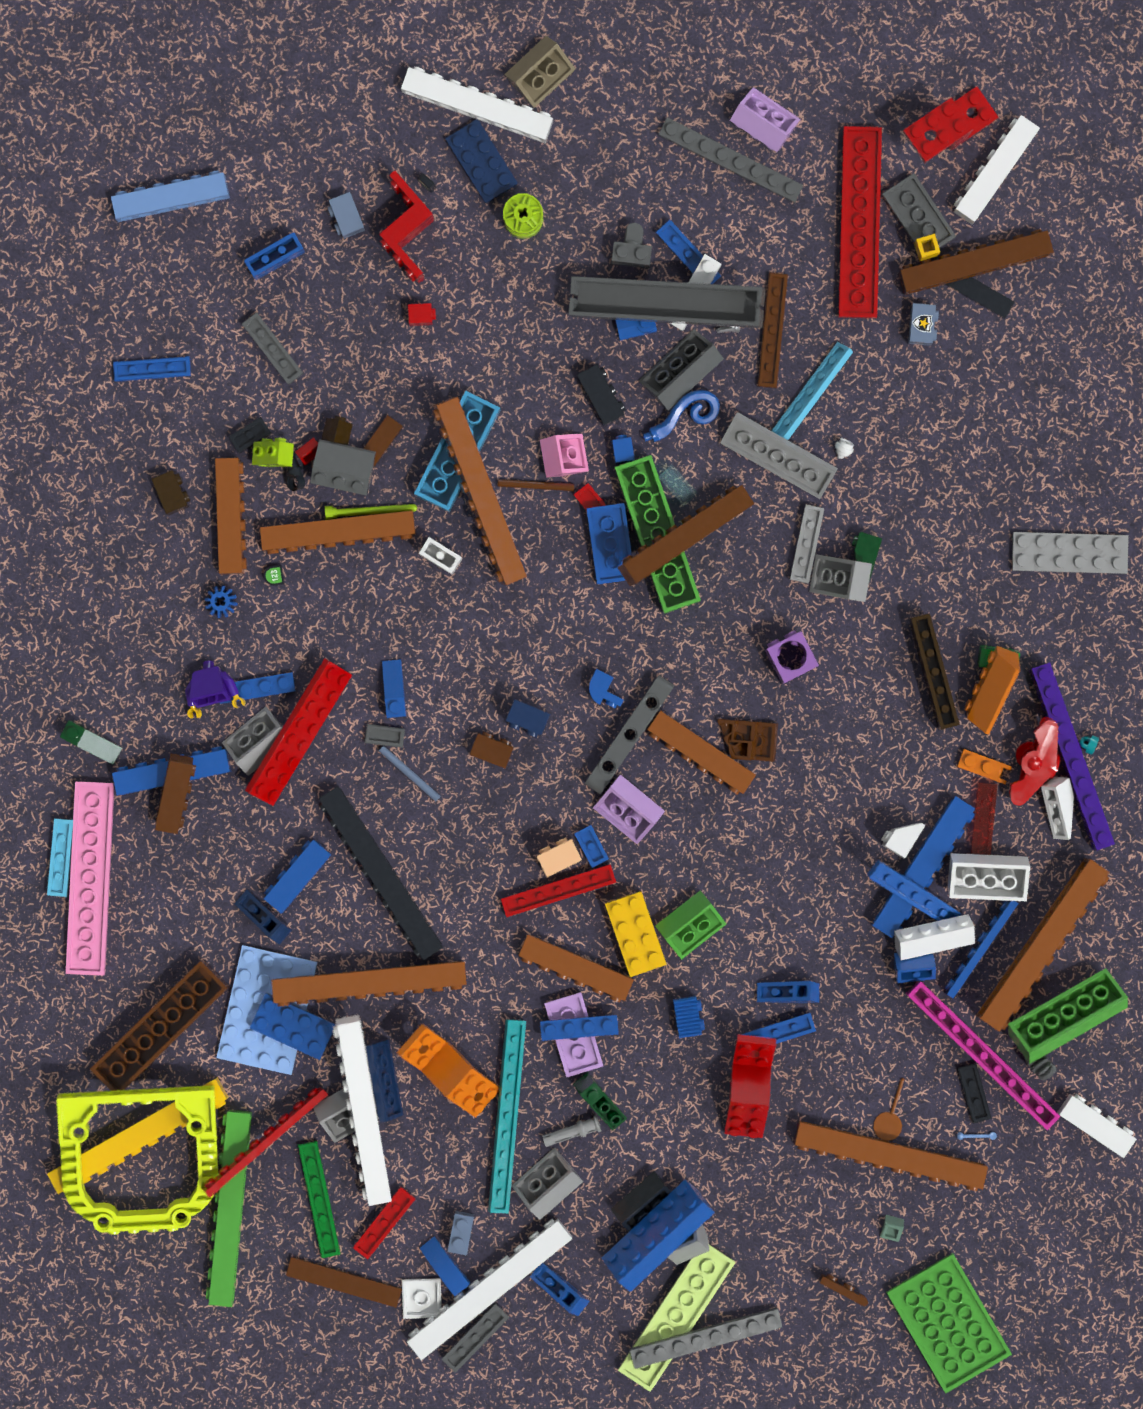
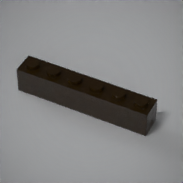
M930 613L911 618L909 622L938 730L958 726L960 724Z

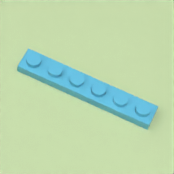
M839 342L835 344L772 429V432L789 440L853 353L849 347Z

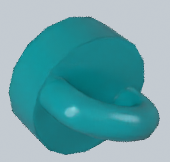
M1092 735L1091 738L1085 736L1080 739L1079 744L1082 748L1086 749L1085 753L1090 755L1094 753L1099 737Z

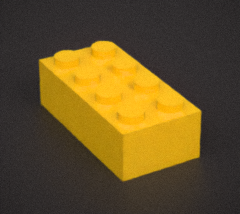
M639 891L605 903L630 977L667 965L642 892Z

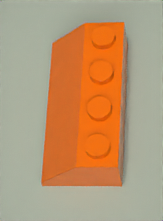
M999 646L996 647L994 652H990L988 657L989 663L986 668L982 669L980 674L981 680L979 684H975L972 691L973 697L971 700L968 699L964 709L966 710L967 719L988 735L1020 672L1019 654Z

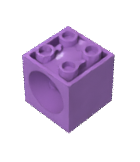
M794 630L784 636L785 640L780 642L777 639L767 644L768 648L765 652L781 684L819 666L802 631L797 633ZM791 642V645L799 646L804 653L800 662L802 665L797 670H791L789 667H782L777 656L780 654L781 649L779 648L782 644Z

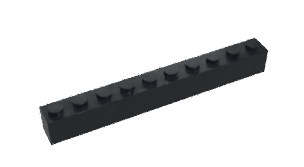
M340 786L320 797L321 803L318 805L324 814L328 812L331 817L329 822L334 829L338 828L342 834L339 836L345 846L348 844L352 849L350 852L351 856L356 862L360 861L363 866L360 868L366 878L370 877L373 881L371 884L376 894L380 892L384 898L381 902L387 910L391 909L393 912L392 919L397 926L401 925L404 929L402 934L407 942L412 941L415 946L413 951L418 958L422 957L425 960L442 949L444 946Z

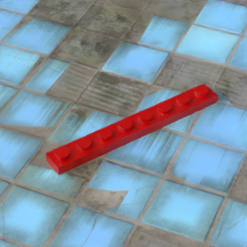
M321 1087L312 1089L304 1101L300 1100L293 1106L294 1110L289 1114L285 1113L278 1119L279 1123L274 1127L270 1126L263 1132V1137L252 1141L248 1146L249 1149L244 1153L240 1152L234 1157V1162L229 1166L225 1165L222 1167L217 1177L207 1180L204 1183L205 1187L202 1189L209 1198L213 1196L328 1095Z

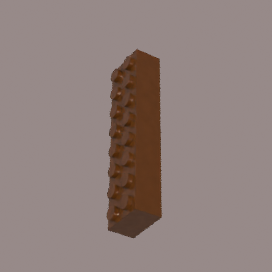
M204 959L201 960L90 1070L110 1091L125 1090L230 986Z

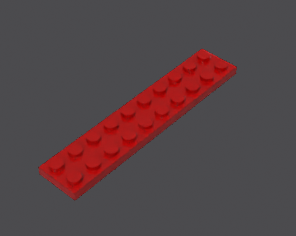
M843 127L838 318L877 319L882 127Z

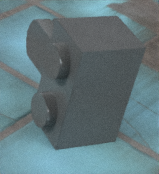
M629 224L625 229L624 242H614L611 264L649 269L652 246L642 245L644 231L640 224Z

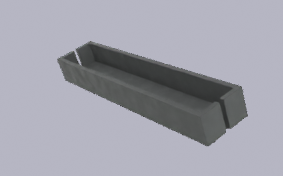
M573 276L571 278L570 294L578 296V300L570 298L569 315L575 318L762 328L764 311L760 307H764L765 289L762 287Z

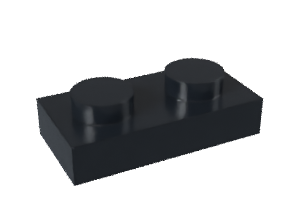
M262 417L229 436V439L240 454L253 446L254 442H259L262 438H266L272 433Z

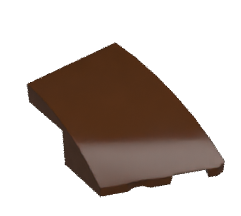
M718 719V724L721 726L724 740L729 747L732 759L775 762L778 723Z

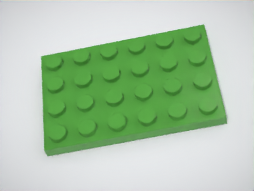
M953 1253L886 1292L945 1394L1012 1355Z

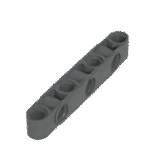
M660 675L656 678L585 782V785L598 794L603 792L675 685ZM648 698H654L657 701L655 708L647 707L646 700ZM631 729L635 732L633 740H627L624 737L626 730ZM605 761L613 763L614 768L612 771L606 772L603 770L602 765Z

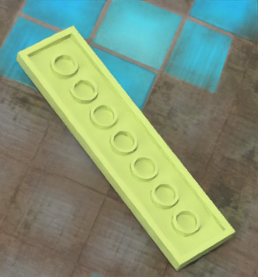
M710 1244V1251L690 1259L633 1347L690 1332L734 1266L735 1261ZM629 1352L618 1368V1371L651 1392L672 1359L634 1369Z

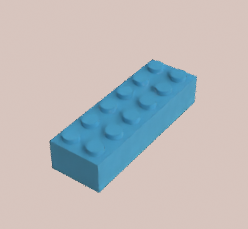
M465 391L460 404L480 453L501 410L500 407ZM442 438L414 495L450 512L461 490L460 483L462 480L460 475L457 476L454 471V459L448 455L446 449L448 446L447 441Z

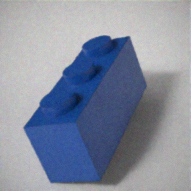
M293 232L245 259L244 262L254 279L258 280L302 255L305 251Z

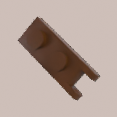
M829 1273L827 1275L821 1274L818 1280L820 1284L862 1306L868 1305L866 1297L854 1291V1286L846 1282L844 1285L837 1282L838 1278Z

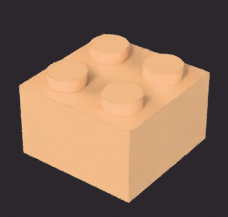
M565 837L556 842L558 846L554 848L547 846L539 850L540 854L537 855V858L547 877L582 860L572 839L568 840Z

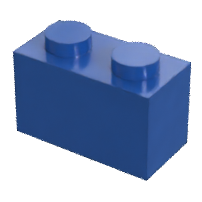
M894 953L897 983L936 979V965L933 953L901 960L898 953Z

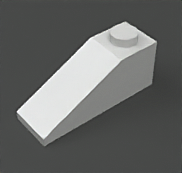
M1053 777L1041 786L1053 839L1069 840L1071 839L1074 801L1070 778Z

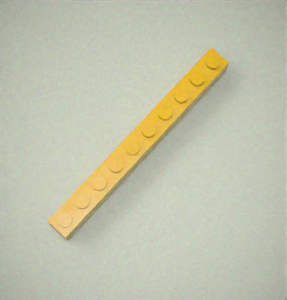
M217 1077L203 1085H214L216 1109L225 1105V1100L229 1098ZM175 1102L82 1153V1177L84 1184L92 1180L90 1176L97 1173L99 1176L108 1171L107 1167L114 1163L117 1166L124 1162L125 1156L131 1154L133 1157L142 1152L141 1147L145 1145L151 1147L158 1143V1138L162 1135L168 1137L176 1132L175 1128L178 1126L186 1127L187 1117L175 1107ZM61 1166L47 1174L58 1194L64 1192Z

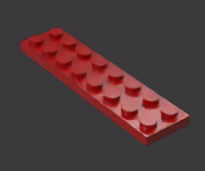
M324 658L246 787V792L274 806L352 677V674Z

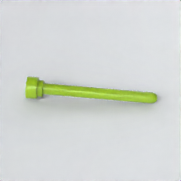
M415 504L337 509L331 505L325 506V519L332 520L340 516L386 514L404 511L415 512L417 506Z

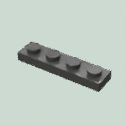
M255 313L242 323L243 327L288 385L304 374L258 313Z
M495 1303L442 1357V1360L456 1373L509 1318V1315Z

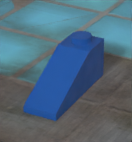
M401 659L382 661L387 718L407 717Z
M812 981L757 983V1002L819 1003V983Z
M544 1263L540 1264L530 1276L533 1281L571 1314L579 1316L590 1302L580 1291Z

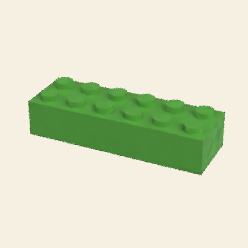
M1105 968L1009 1023L1008 1035L1029 1064L1128 1008V997Z

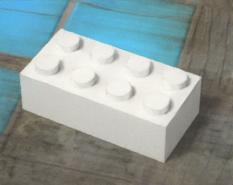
M951 853L947 887L949 898L1027 901L1030 873L1028 857Z

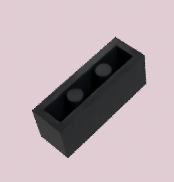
M597 364L578 374L577 378L600 421L606 427L623 418L626 409L622 401L618 402L614 396L617 394L612 384L608 385L605 379L608 376L604 368H599Z

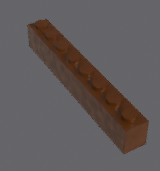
M1042 229L1030 232L1031 235L1025 237L1023 234L1016 235L1010 241L1001 239L988 247L987 244L979 245L973 251L964 249L958 251V255L951 257L950 254L942 255L936 261L927 259L921 261V265L913 266V264L905 265L898 273L903 293L908 295L1051 256L1054 250L1048 230L1042 232Z
M735 485L725 490L726 495L722 498L720 495L710 500V506L706 507V505L698 508L695 516L688 515L681 520L682 524L680 526L673 525L666 530L668 534L663 537L661 534L651 540L653 544L648 547L645 544L636 550L638 554L632 557L630 554L622 559L623 564L617 568L628 585L631 587L754 505L743 485L737 488Z

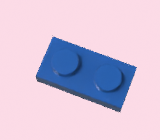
M592 825L574 833L592 868L609 859Z

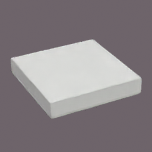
M441 1278L402 1279L403 1319L429 1318L430 1316L435 1318L440 1314L438 1310L442 1307Z

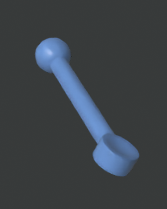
M959 1132L957 1134V1139L959 1140L963 1138H990L994 1140L997 1137L995 1132H990L989 1134H963Z

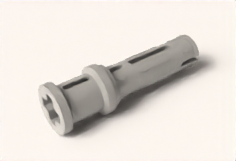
M597 1115L583 1122L579 1120L576 1122V1125L542 1135L545 1146L548 1147L578 1136L586 1137L587 1134L595 1131L601 1132Z

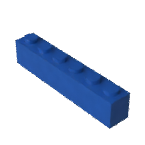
M222 746L211 748L209 753H203V750L192 752V756H190L193 757V765H196L194 776H190L189 781L232 772L228 751L226 749L222 750ZM163 758L154 760L155 764L147 765V762L135 764L136 768L129 770L128 766L116 768L117 772L112 773L116 795L120 796L162 787L169 761Z

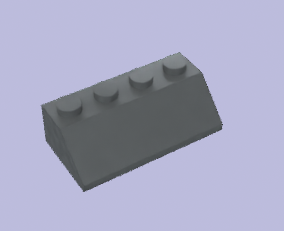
M693 329L652 367L639 382L659 404L669 411L724 358L714 344Z

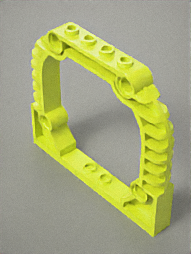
M214 1085L58 1094V1128L64 1195L72 1209L84 1219L93 1222L94 1228L97 1231L108 1232V1234L112 1235L119 1234L120 1231H128V1233H138L139 1230L157 1232L159 1229L176 1231L178 1228H184L189 1225L191 1216L199 1213L211 1201L213 1196L209 1198L202 1189L205 1187L204 1183L207 1180L218 1176ZM175 1100V1107L188 1119L187 1132L192 1136H196L199 1177L198 1184L189 1198L175 1199L169 1204L168 1208L118 1211L110 1203H95L86 1192L83 1182L81 1142H84L88 1137L90 1127L87 1122L97 1112L98 1104L121 1103V1105H131L133 1102L150 1104L152 1101ZM198 1121L202 1126L194 1128L191 1123ZM80 1127L84 1130V1133L76 1134L74 1129ZM178 1213H184L187 1217L184 1219H179L176 1215ZM106 1217L109 1222L101 1223L99 1218Z

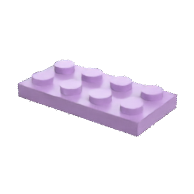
M581 992L544 1003L549 1020L589 1017ZM595 1036L555 1040L566 1077L603 1067Z

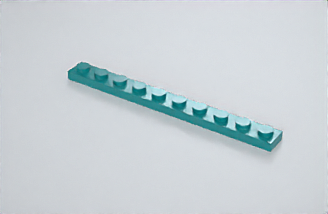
M506 1019L488 1206V1212L509 1214L526 1021Z

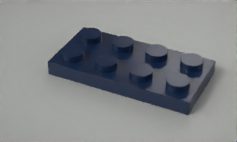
M478 119L445 139L485 204L518 185V182Z
M383 1040L365 1046L370 1079L373 1085L372 1092L377 1106L376 1114L379 1117L380 1123L403 1116L390 1041Z

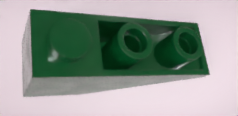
M588 1072L573 1084L581 1097L612 1131L627 1119Z

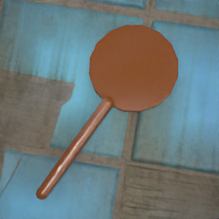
M904 1078L900 1080L891 1111L881 1113L874 1121V1132L882 1140H893L901 1133L902 1123L894 1112L905 1080Z

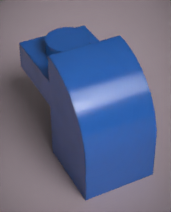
M596 669L589 685L592 699L598 705L605 699V704L616 708V706L621 707L624 700L607 692L614 677Z

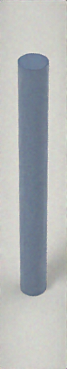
M382 746L379 752L435 802L441 797L385 746Z

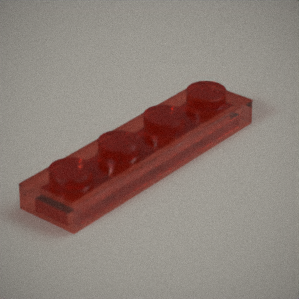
M977 782L970 854L991 855L998 784Z

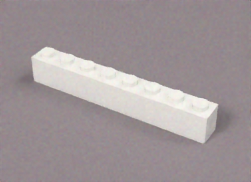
M414 67V69L408 68L401 87L402 93L546 143L553 124V118L550 117V114L540 111V113L534 112L531 107L526 105L521 107L514 105V101L506 98L504 100L497 99L495 94L489 92L483 94L478 92L479 89L473 86L466 88L461 86L460 82L452 79L450 81L444 80L441 75L432 73V75L424 73L425 70L419 67Z

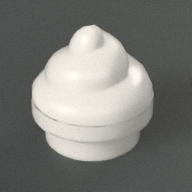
M843 438L836 442L835 449L838 459L853 453L854 444Z

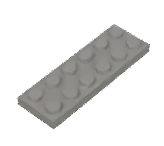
M738 412L720 442L722 445L818 499L822 497L838 469Z
M1013 532L1012 571L1128 574V535Z

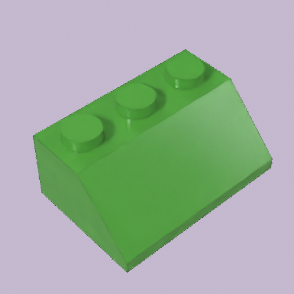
M700 890L661 920L655 927L682 960L724 927L726 922Z

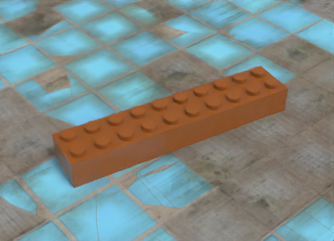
M1083 859L980 1008L976 1017L999 1032L1001 1029H1006L1010 1023L1009 1017L1012 1013L1016 1014L1020 1009L1021 1004L1019 1003L1023 997L1027 998L1032 991L1030 987L1034 981L1038 982L1043 975L1041 971L1045 965L1049 966L1054 959L1052 955L1056 949L1059 951L1065 943L1063 939L1067 933L1070 935L1074 931L1076 920L1078 918L1081 919L1087 911L1085 907L1098 896L1096 891L1109 880V871L1091 859Z

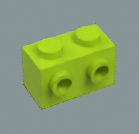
M262 438V442H254L252 465L292 467L294 444L287 443L286 439L275 438V441Z

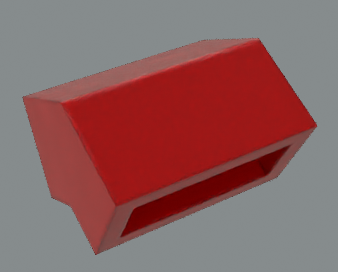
M313 437L295 451L304 465L315 458L318 442Z

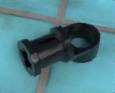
M295 451L293 452L292 467H286L288 471L286 473L288 476L286 483L293 492L305 487V479L301 472L303 468L295 457ZM294 478H296L298 486L295 485Z

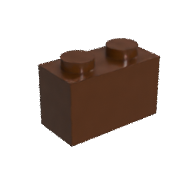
M484 731L482 735L477 734L470 755L506 769L514 747L510 746L512 742L502 738L500 742L493 739L494 735Z

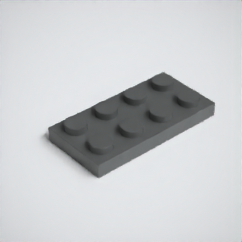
M915 173L882 194L913 243L918 238L935 234L938 246L941 248L956 238L955 233Z

